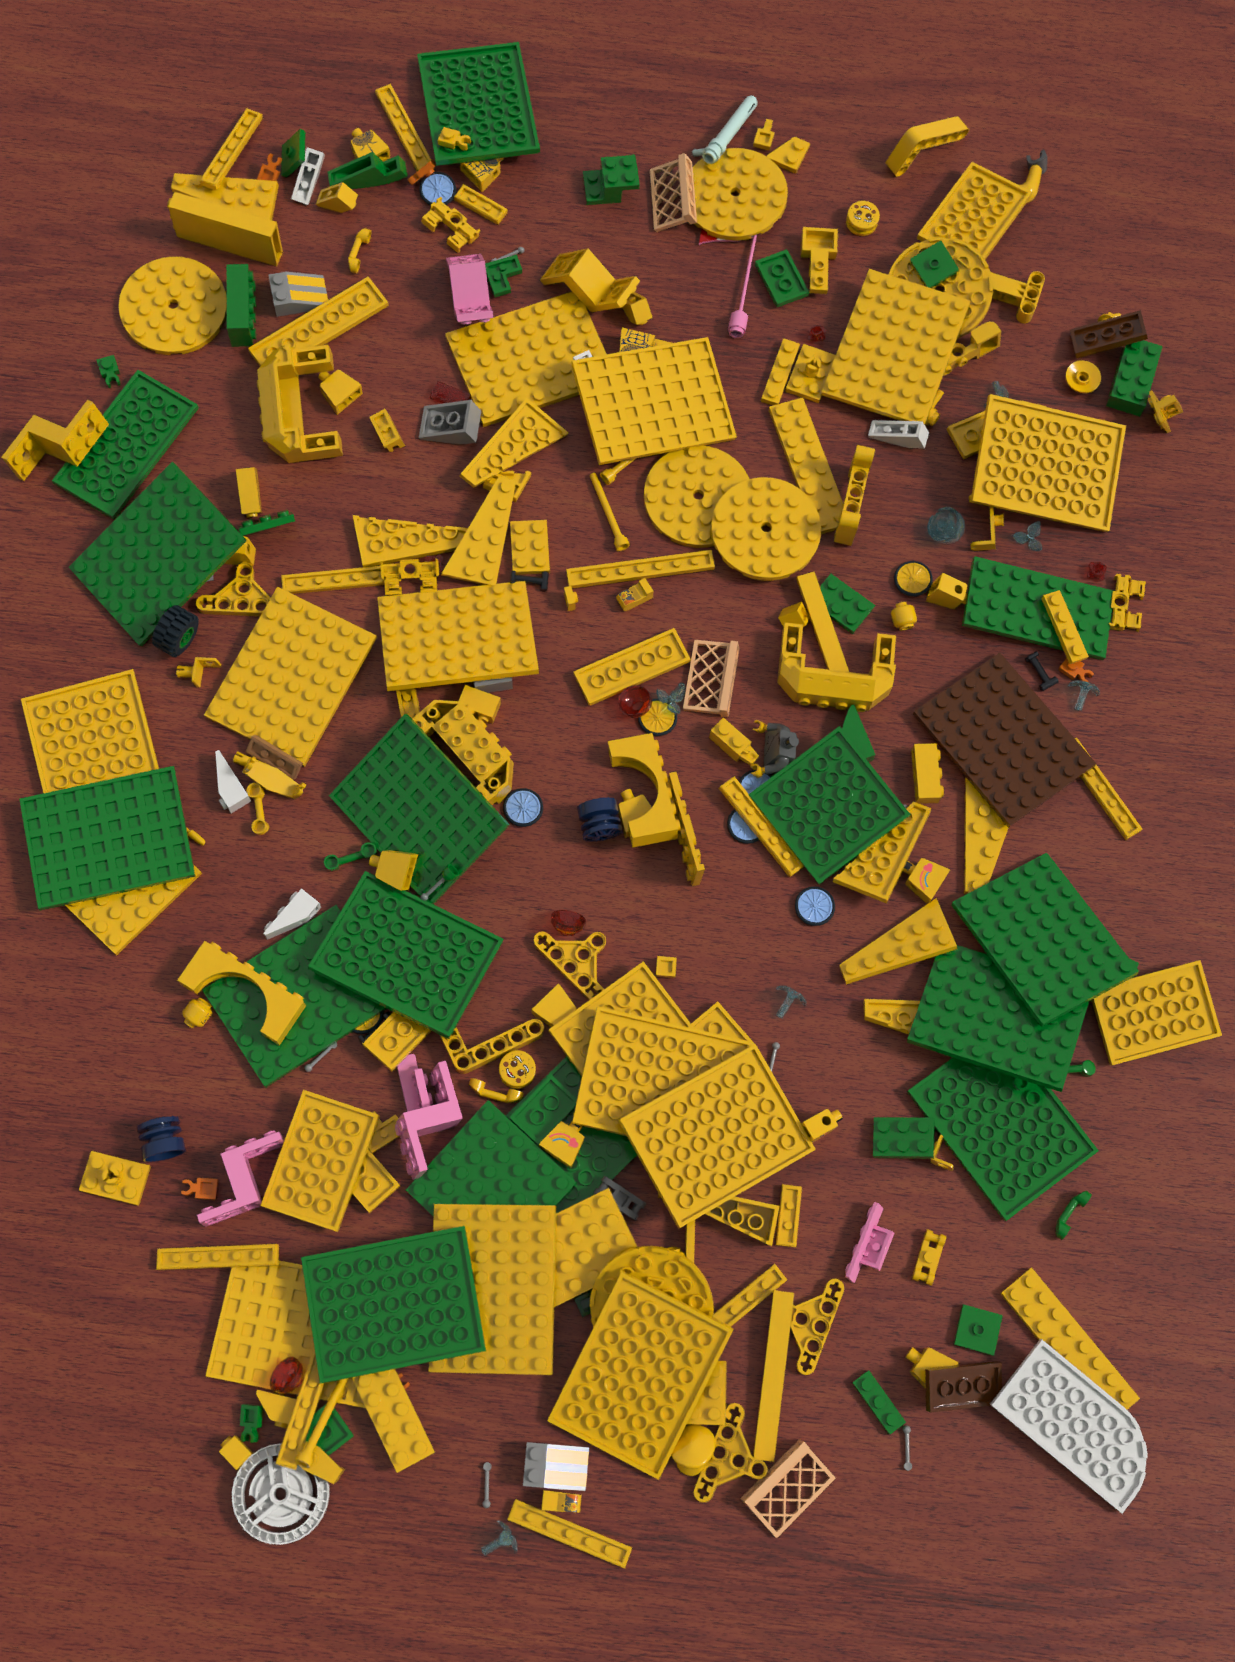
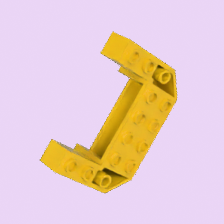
M285 344L274 350L257 370V388L260 393L258 401L261 408L260 421L263 425L262 439L272 451L288 463L343 456L342 442L338 431L304 435L298 375L333 371V355L329 345L292 350L290 344Z
M784 623L777 683L794 702H798L800 705L815 704L822 708L831 706L839 710H846L851 705H855L857 712H865L872 709L889 695L893 687L896 665H894L896 635L877 633L874 641L871 669L868 674L805 667L806 654H801L803 624Z
M433 700L412 720L428 737L436 732L479 780L480 784L476 789L491 805L495 802L501 803L512 790L514 763L510 758L511 752L505 746L500 747L497 743L500 740L493 732L489 734L486 731L487 725L481 718L477 720L473 716L475 711L468 704L465 706L461 701Z

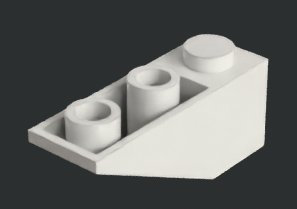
M303 889L299 892L296 891L290 897L289 904L286 907L283 906L278 911L277 918L265 926V932L263 933L265 938L268 940L308 923L320 910V903Z

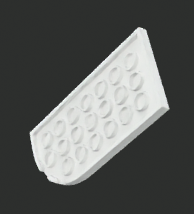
M1040 1339L990 1405L1123 1514L1139 1492L1146 1475L1147 1447L1140 1426L1130 1412L1045 1341Z

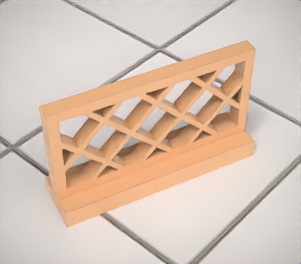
M685 153L678 155L679 159L650 169L653 220L656 232L689 222L690 225L697 223L692 161ZM678 166L679 169L675 175L670 173L674 167ZM664 172L661 178L657 180L655 174ZM669 175V176L672 177V179H671L670 182L666 185V184H664L663 182H664V180L666 179V177ZM676 180L680 181L676 190L671 188ZM662 185L665 189L658 195L657 190ZM669 190L674 192L669 200L664 198ZM679 195L681 200L677 205L673 204L672 202ZM661 201L666 202V204L660 211L658 209V205L661 203ZM670 205L673 206L674 210L670 215H667L665 212ZM681 211L682 217L674 219L677 212ZM663 216L667 217V220L659 225L660 219Z
M694 640L683 705L684 711L720 714L721 717H729L739 655L738 641L723 643ZM698 646H706L709 651L700 656L697 649ZM719 648H727L726 654L720 658L714 652ZM713 654L717 660L708 665L704 659ZM701 661L706 668L697 673L694 667ZM720 663L723 671L716 675L712 668ZM710 671L714 678L705 683L701 676ZM699 679L703 686L695 691L691 685L692 682ZM717 680L721 686L720 689L713 692L709 685ZM707 688L711 695L702 700L698 693ZM696 696L700 703L696 706H689V700ZM715 698L718 702L717 708H709L706 703Z
M800 1439L768 1470L765 1478L758 1480L740 1498L775 1538H778L836 1479L809 1449L810 1447ZM806 1454L812 1458V1468H801L802 1458ZM790 1471H798L797 1483H787V1474ZM801 1471H812V1483H801ZM816 1471H824L828 1478L823 1483H815ZM775 1486H783V1498H772V1489ZM786 1486H797V1498H786ZM801 1486H812L809 1498H801ZM760 1501H768V1513H759L755 1506ZM772 1501H782V1513H771ZM786 1501H797V1510L794 1513H786ZM771 1516H782V1525L775 1531L771 1526Z

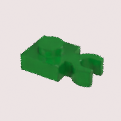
M111 355L97 359L101 376L106 378L107 387L111 388L110 382L113 380L119 386L121 382L117 374H120L115 356Z
M241 1404L240 1426H244V1431L241 1434L242 1442L249 1441V1435L251 1436L250 1443L258 1442L259 1434L257 1428L262 1427V1405Z

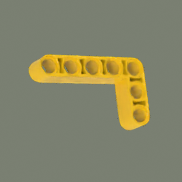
M958 116L914 126L905 132L886 160V165L896 177H899L907 171L920 150L961 140L968 134L969 129Z
M532 1019L468 1050L457 1027L450 1039L439 1036L456 1071L460 1074H466L503 1057L511 1051H515L540 1039L544 1033V1026L540 1020ZM531 1026H538L541 1029L540 1032L537 1034L531 1033L529 1030ZM520 1034L523 1039L520 1042H514L512 1036ZM452 1042H458L460 1047L457 1050H452L449 1048V1045ZM498 1042L505 1045L501 1051L494 1049V1045ZM484 1051L487 1056L484 1059H478L476 1053ZM462 1059H466L469 1062L465 1068L458 1066V1062Z

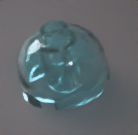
M952 507L938 509V513L935 516L932 515L927 525L928 533L932 539L940 544H953L963 536L965 520Z

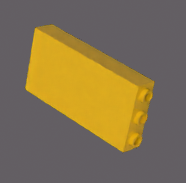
M174 192L172 198H169L167 208L169 209L170 218L172 219L177 237L273 266L278 265L283 250L277 222Z

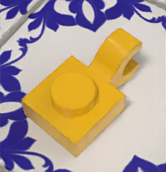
M766 119L764 128H758L753 143L754 147L770 151L775 132L771 131L773 120Z

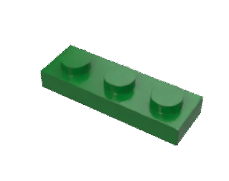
M869 1370L852 1382L888 1435L906 1423Z

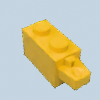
M722 718L710 731L709 738L736 762L741 759L751 766L759 758V755L751 747V741L725 718Z

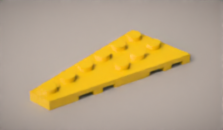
M174 173L171 186L173 193H181L268 220L273 218L279 187L278 181L225 177L215 191L200 185V179L203 175Z
M503 477L497 478L443 570L442 576L481 585H496L516 485L515 480Z

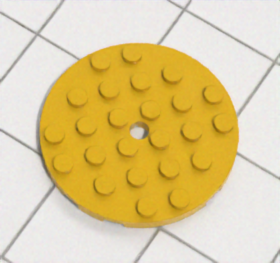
M728 148L716 163L708 164L702 158L693 166L697 223L694 224L698 228L701 227L707 231V234L724 240L751 239V236L767 232L782 217L788 195L786 179L780 168L765 155L749 149ZM735 190H737V192L739 193V195H738V196H732L731 193H732V192H735Z
M933 237L920 243L917 242L907 248L896 259L888 275L925 286L910 259L941 240L959 268V272L932 289L942 286L944 293L971 301L957 338L959 339L975 329L989 310L993 296V279L989 266L984 257L974 247L959 239Z
M165 257L143 265L128 278L120 294L119 314L128 335L144 349L148 348L162 355H171V353L187 354L204 347L220 332V328L227 317V295L219 277L206 265L185 257ZM170 302L178 304L176 308H169Z
M699 446L669 452L655 463L647 476L644 488L646 513L649 515L654 527L661 534L671 538V541L693 548L712 547L714 544L711 536V521L714 509L720 498L731 487L749 479L748 474L736 459L717 448ZM699 492L703 495V498L698 500L693 495Z
M759 477L736 484L720 498L712 516L711 536L715 549L722 556V560L732 569H736L743 573L744 576L752 579L765 581L779 580L802 570L810 562L820 543L821 521L814 503L798 487L780 479ZM767 524L771 531L764 532L761 527Z
M659 1246L635 1247L615 1256L599 1273L590 1297L591 1321L594 1328L621 1271H624L712 1318L714 1315L712 1292L703 1273L684 1255Z

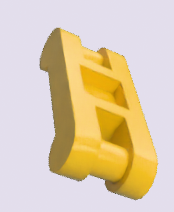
M926 1229L913 1271V1280L925 1281V1284L932 1286L941 1252L946 1241V1235H937L933 1231ZM930 1241L937 1243L935 1248L929 1247ZM922 1267L929 1269L928 1274L921 1272Z

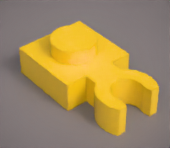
M446 127L443 128L438 138V145L451 149L459 146L461 150L466 151L468 149L466 143H471L470 136H460V131Z

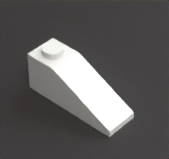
M306 148L305 162L301 165L292 200L309 205L325 158L324 153Z
M872 420L868 437L906 448H925L929 432L923 421Z
M218 750L215 753L218 792L221 797L219 802L224 810L228 808L230 813H233L251 802V800Z

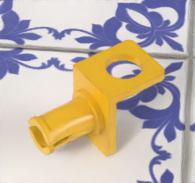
M195 657L194 666L178 665L177 669L180 670H176V675L178 678H192L193 684L196 687H200L203 668H221V663L216 658Z
M940 1135L938 1142H934V1159H931V1163L953 1171V1164L936 1158L943 1141V1135Z

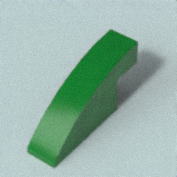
M373 152L328 171L330 186L343 182L350 189L375 187L408 177L405 161L399 155L383 162Z
M851 705L842 725V730L867 761L871 762L875 757V752L855 705Z

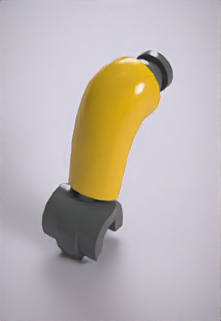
M1043 149L1040 152L1039 159L1031 160L1030 155L1026 156L1029 174L1026 182L1020 186L1032 191V196L1027 203L1033 201L1036 197L1041 175L1047 170L1048 159Z

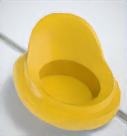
M692 1424L684 1428L671 1454L678 1469L683 1474L688 1476L699 1474L711 1459L716 1446L713 1433L701 1425Z

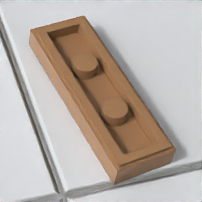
M257 735L251 737L246 749V753L256 757L263 763L278 768L293 780L297 778L303 764Z

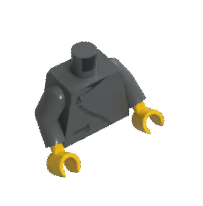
M755 720L754 723L760 724L758 729H753L754 731L763 733L767 730L765 733L763 767H760L758 764L750 766L753 770H756L751 772V774L756 778H760L764 773H778L791 763L796 757V746L799 744L797 734L790 732V729L784 724L768 723L766 725L762 721Z

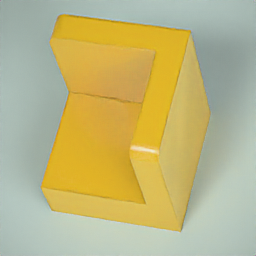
M799 602L782 609L778 618L783 626L786 622L803 624L804 627L807 625L810 617L803 603Z

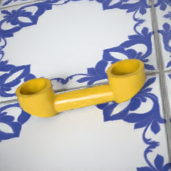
M364 228L356 235L348 256L349 269L352 273L357 274L359 271L360 259H356L361 243L368 244L370 242V229Z
M251 783L248 785L246 792L255 802L257 817L252 823L251 828L257 835H263L269 830V824L264 818L262 804L265 793L262 786L258 783Z
M470 1078L469 1086L479 1096L504 1103H515L523 1099L524 1093L521 1091L509 1089L507 1095L484 1089L486 1084L484 1081Z

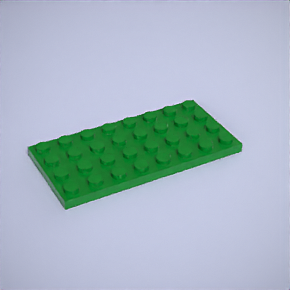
M137 370L103 414V417L109 423L105 431L78 467L68 462L64 464L53 478V484L114 520L199 409L198 404L142 371Z
M974 556L962 626L1064 651L1041 599L1043 595L1060 590L1088 656L1104 660L1106 658L1110 629L1109 623L1112 614L1113 590Z

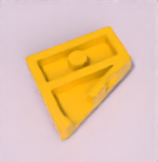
M793 137L768 154L767 157L778 167L796 174L810 147V143Z
M514 471L501 472L485 481L483 488L490 491L498 477L515 480L513 501L517 502L531 477V472L525 471V474L514 473Z

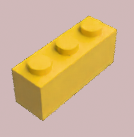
M937 743L914 744L911 749L915 802L919 804L938 803L941 797L944 796L943 785L940 786V779H942V768H939L938 763L941 759L940 750H937Z

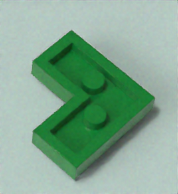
M517 255L485 263L486 276L494 298L511 293L507 277L522 273V267Z

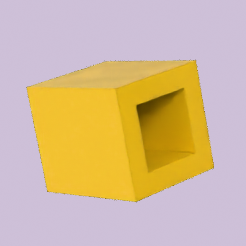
M229 1436L220 1445L222 1449L219 1452L236 1470H239L243 1463L253 1454L238 1436L233 1438Z

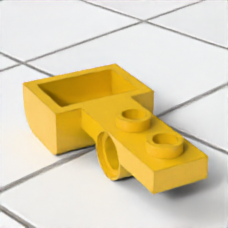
M803 227L800 257L810 258L809 293L827 294L828 259H836L838 229Z
M986 322L971 331L970 345L967 347L963 344L955 343L943 376L948 375L952 369L958 366H964L968 360L974 357L978 359L1000 347L1001 330L994 322ZM956 352H959V353H961L962 355H961V356H954L953 354L956 353Z

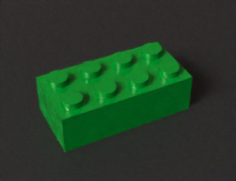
M226 264L227 331L232 347H249L253 345V339H256V328H254V323H256V313L254 312V307H256V297L254 296L256 282L254 281L253 271H250L248 264Z
M1143 340L1122 347L1106 403L1107 407L1141 416L1147 404L1149 391L1151 390L1163 346Z

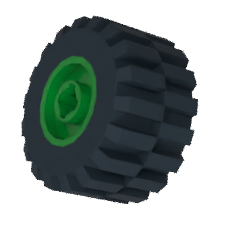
M179 605L170 607L162 615L154 629L152 644L172 657L181 655L189 647L196 635L199 624L198 617Z

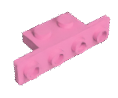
M410 1054L397 1066L407 1112L433 1104L431 1093H428L426 1085H428L426 1073L423 1074L422 1068L418 1069L415 1054Z
M874 1202L873 1206L869 1208L867 1222L860 1231V1240L853 1249V1258L846 1267L845 1277L850 1282L855 1283L861 1265L881 1270L894 1236L893 1231L877 1226L883 1211V1207L879 1203Z

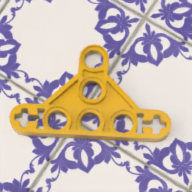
M242 562L237 566L236 578L215 595H202L198 597L196 606L202 614L261 616L263 611L257 610L256 606L259 603H265L267 606L271 597L254 581L252 565ZM243 568H249L251 570L250 573L246 576L242 575L240 572ZM247 585L249 590L246 593H242L239 591L240 586ZM204 601H207L209 604L206 605V608H203L201 605L204 604ZM226 601L229 603V606L226 609H220L219 604ZM246 602L248 606L245 610H239L237 608L238 604Z
M543 931L538 932L534 936V946L588 1000L594 997V993L591 990L589 993L586 992L591 988L592 984L595 985L593 990L596 993L604 990L597 982V954L606 945L604 934L594 932L585 941H555L548 933ZM539 937L542 939L547 938L546 944L550 947L547 952H545L547 947L543 943L538 944ZM600 937L603 940V944L598 947L594 946L592 939ZM553 950H559L562 956L555 960L550 954ZM579 951H588L589 957L585 960L578 957ZM572 963L575 966V971L567 973L564 970V966ZM579 978H588L589 984L586 987L580 986L578 984Z
M839 1279L828 1281L822 1295L799 1305H793L790 1330L800 1351L796 1362V1369L801 1375H809L816 1368L844 1292V1284ZM835 1283L838 1284L837 1288L840 1289L833 1296V1298H837L836 1302L831 1298H825L826 1294L828 1296L831 1295L832 1289L829 1286ZM824 1302H830L833 1305L831 1313L823 1312L822 1304ZM798 1313L806 1315L807 1321L804 1325L796 1322L795 1318ZM817 1321L825 1323L826 1329L823 1333L815 1330V1323ZM810 1340L818 1343L819 1347L816 1352L808 1350L807 1344ZM804 1352L810 1356H815L814 1360L810 1358L808 1365L811 1366V1369H806V1371H803V1366L800 1365L801 1362H805L807 1356H803Z
M732 1403L726 1409V1419L731 1421V1409L739 1408L738 1411L741 1415L740 1417L736 1416L734 1419V1423H738L737 1427L731 1423L720 1425L715 1436V1448L723 1447L726 1452L725 1456L722 1459H717L713 1453L711 1459L702 1469L694 1488V1496L699 1502H709L718 1486L741 1476L747 1475L760 1480L767 1475V1465L762 1460L751 1455L741 1430L745 1410L738 1403ZM725 1427L733 1429V1436L730 1439H725L722 1436V1430ZM742 1455L745 1462L742 1467L734 1466L733 1459L735 1456ZM758 1463L764 1467V1472L760 1476H756L752 1472L753 1466ZM715 1467L718 1473L714 1479H709L706 1476L707 1468ZM704 1478L706 1481L714 1484L713 1487L710 1485L707 1487L709 1496H704L701 1499V1494L698 1493V1490L704 1489L705 1483H701Z

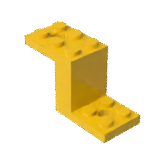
M589 248L559 254L540 279L544 285L564 282L590 312L622 308L627 303L628 297L636 291V286L640 282L636 276L614 279Z
M89 400L85 402L67 428L33 415L1 458L14 474L23 481H25L45 453L78 467L109 423L95 404Z

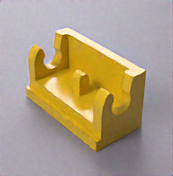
M386 409L369 417L384 448L393 452L394 446L398 445L400 448L405 446Z

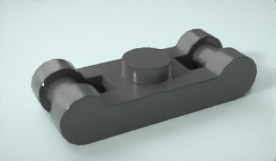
M603 1176L601 1185L593 1193L596 1194L611 1187L613 1189L611 1193L620 1211L636 1221L639 1217V1211L641 1208L644 1209L646 1203L608 1177ZM631 1201H632V1202L635 1203V1204H634V1206L632 1207V1209L630 1210V1209L627 1208V1207L629 1206V1204H630Z

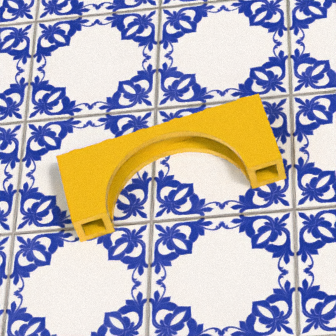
M652 733L608 741V753L612 767L623 766L641 771L652 780L658 792L655 804L645 815L628 821V832L632 848L678 839V831L681 830L679 819L675 820L674 816L676 815L675 804H671L670 801L672 798L671 788L666 786V782H668L667 773L662 771L664 766L662 755L658 756V740H654Z
M204 941L177 981L196 995L209 983L224 977H240L253 982L262 990L267 1003V1015L260 1032L264 1037L280 1046L306 1007L303 1001L304 998L296 992L293 994L286 991L287 987L280 982L276 984L271 982V978L265 973L260 972L258 974L253 971L254 967L249 963H240L237 961L238 957L234 954L222 952V948L216 943L211 942L209 944Z

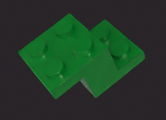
M636 155L601 157L600 170L583 171L586 204L621 203L622 190L639 189L640 183Z

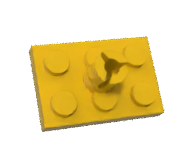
M803 344L785 392L819 403L824 384L836 355Z
M91 1151L79 1191L139 1206L151 1166Z

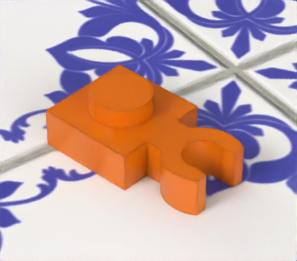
M270 153L267 157L268 165L262 164L257 180L277 181L280 171L276 170V167L281 164L282 158L278 157L277 162L274 163L272 161L274 154Z
M432 159L407 180L413 185L424 175L427 178L435 172L433 168L436 166V163Z
M1067 658L1058 669L1072 680L1078 677L1083 685L1089 682L1084 678L1085 675L1089 678H1092L1094 675L1091 670L1083 669L1085 665L1083 662L1079 661L1069 664Z
M197 1178L196 1184L191 1180L185 1179L182 1183L189 1184L190 1189L188 1191H181V1194L190 1196L195 1193V1199L216 1200L219 1180Z

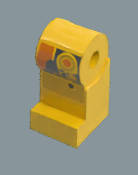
M643 578L638 584L619 593L616 599L622 609L628 611L652 599L654 591L646 578Z
M543 1490L541 1510L580 1513L582 1495Z

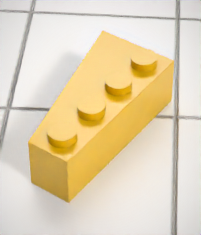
M733 1197L705 1214L772 1246L780 1206Z

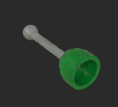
M448 864L442 871L443 878L428 892L421 894V899L426 901L428 896L445 880H455L459 876L458 870L453 865Z

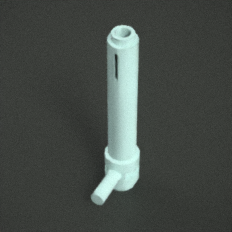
M754 96L746 97L716 138H713L706 148L693 150V156H703L704 161L708 164L716 163L725 152L726 146L757 107V99Z

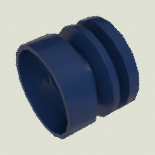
M609 797L597 798L577 806L579 821L584 822L581 825L583 840L588 842L604 841L617 837L622 833V826L619 825L621 822L620 818L615 817L619 812L616 799Z
M158 1117L137 1126V1132L141 1134L139 1140L149 1142L141 1147L144 1162L167 1160L186 1152L184 1139L182 1137H174L182 1131L181 1127L177 1126L180 1124L179 1117Z

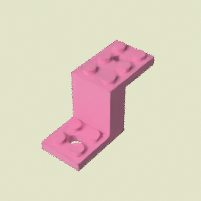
M474 254L446 258L450 275L454 314L457 322L470 324L472 320H479V322L490 321L489 318H493V310L490 306L486 267L482 255Z
M446 1061L437 1063L429 1076L431 1085L435 1086L436 1089L435 1099L437 1104L405 1112L395 1124L396 1134L400 1136L402 1144H400L402 1155H406L408 1162L406 1163V1170L408 1175L412 1176V1180L420 1178L428 1170L418 1137L453 1128L462 1120V1114Z
M267 1132L261 1139L256 1140V1138L246 1140L244 1142L245 1145L240 1147L236 1145L230 1146L225 1149L224 1153H221L236 1200L228 1199L221 1202V1206L217 1208L210 1206L202 1209V1213L197 1215L200 1224L208 1227L261 1206L262 1198L248 1159L282 1147L285 1140L280 1132Z

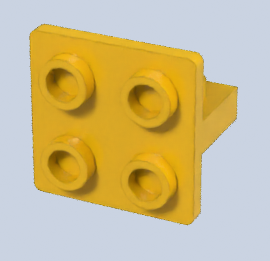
M1152 390L1149 391L1150 398H1148V401L1155 412L1154 417L1157 424L1160 425L1161 429H1165L1167 433L1171 432L1167 419L1183 412L1180 403L1175 395H1167L1159 401Z

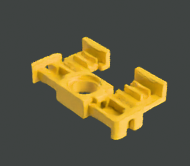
M439 197L436 203L433 202L430 211L422 217L421 223L432 232L435 231L439 221H443L444 224L454 231L455 235L453 237L449 236L446 244L457 253L460 252L461 247L467 242L471 244L479 237L480 229L476 231L467 223L465 216L455 208L451 210L442 202V197ZM457 218L460 222L453 223L450 219Z
M437 558L433 562H419V559L400 560V563L383 564V561L380 563L381 578L384 579L385 595L402 594V587H399V581L404 578H420L422 580V586H420L421 593L437 592L436 577L439 576ZM412 564L415 567V571L407 573L404 570L405 566Z
M1116 574L1114 577L1116 589L1112 593L1111 602L1113 614L1112 623H1109L1110 629L1123 631L1126 626V628L1136 629V632H1139L1142 613L1130 614L1129 611L1127 613L1129 595H1139L1140 600H1143L1146 581H1131L1130 575L1121 577V574ZM1118 598L1123 599L1125 604L1117 606L1115 600Z

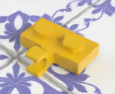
M396 1114L383 1123L380 1119L378 1120L368 1147L372 1154L400 1137L397 1136L395 1131V1124L399 1119Z

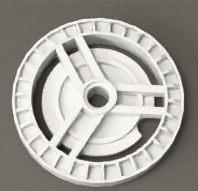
M274 1444L253 1453L240 1467L233 1484L232 1504L238 1522L247 1533L261 1542L281 1545L302 1539L318 1526L328 1507L330 1489L328 1481L314 1475L317 1484V1498H314L312 1482L305 1470L299 1465L295 1471L276 1465V1461L273 1462V1456H278L281 1444ZM268 1459V1464L260 1469L252 1480L249 1495L255 1498L256 1503L247 1509L245 1488L248 1478L261 1462ZM280 1487L286 1490V1497L283 1500H279L276 1497V1490ZM311 1502L316 1503L313 1511L309 1510ZM252 1511L258 1517L255 1520L249 1515ZM305 1514L310 1515L301 1526L289 1532H272L258 1525L262 1521L270 1526L285 1527L296 1523Z

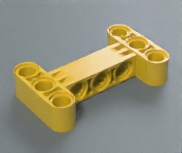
M1038 271L1032 272L1027 283L991 272L993 279L992 298L1019 306L1016 314L1017 320L1024 324L1030 322L1045 281L1044 275Z
M861 445L856 447L848 474L849 482L842 513L835 532L834 542L852 546L861 514L859 512L867 476L875 453L874 448Z

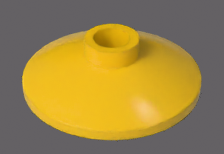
M1081 360L1072 363L1068 367L1065 378L1067 384L1074 391L1090 393L1099 386L1101 373L1093 363Z

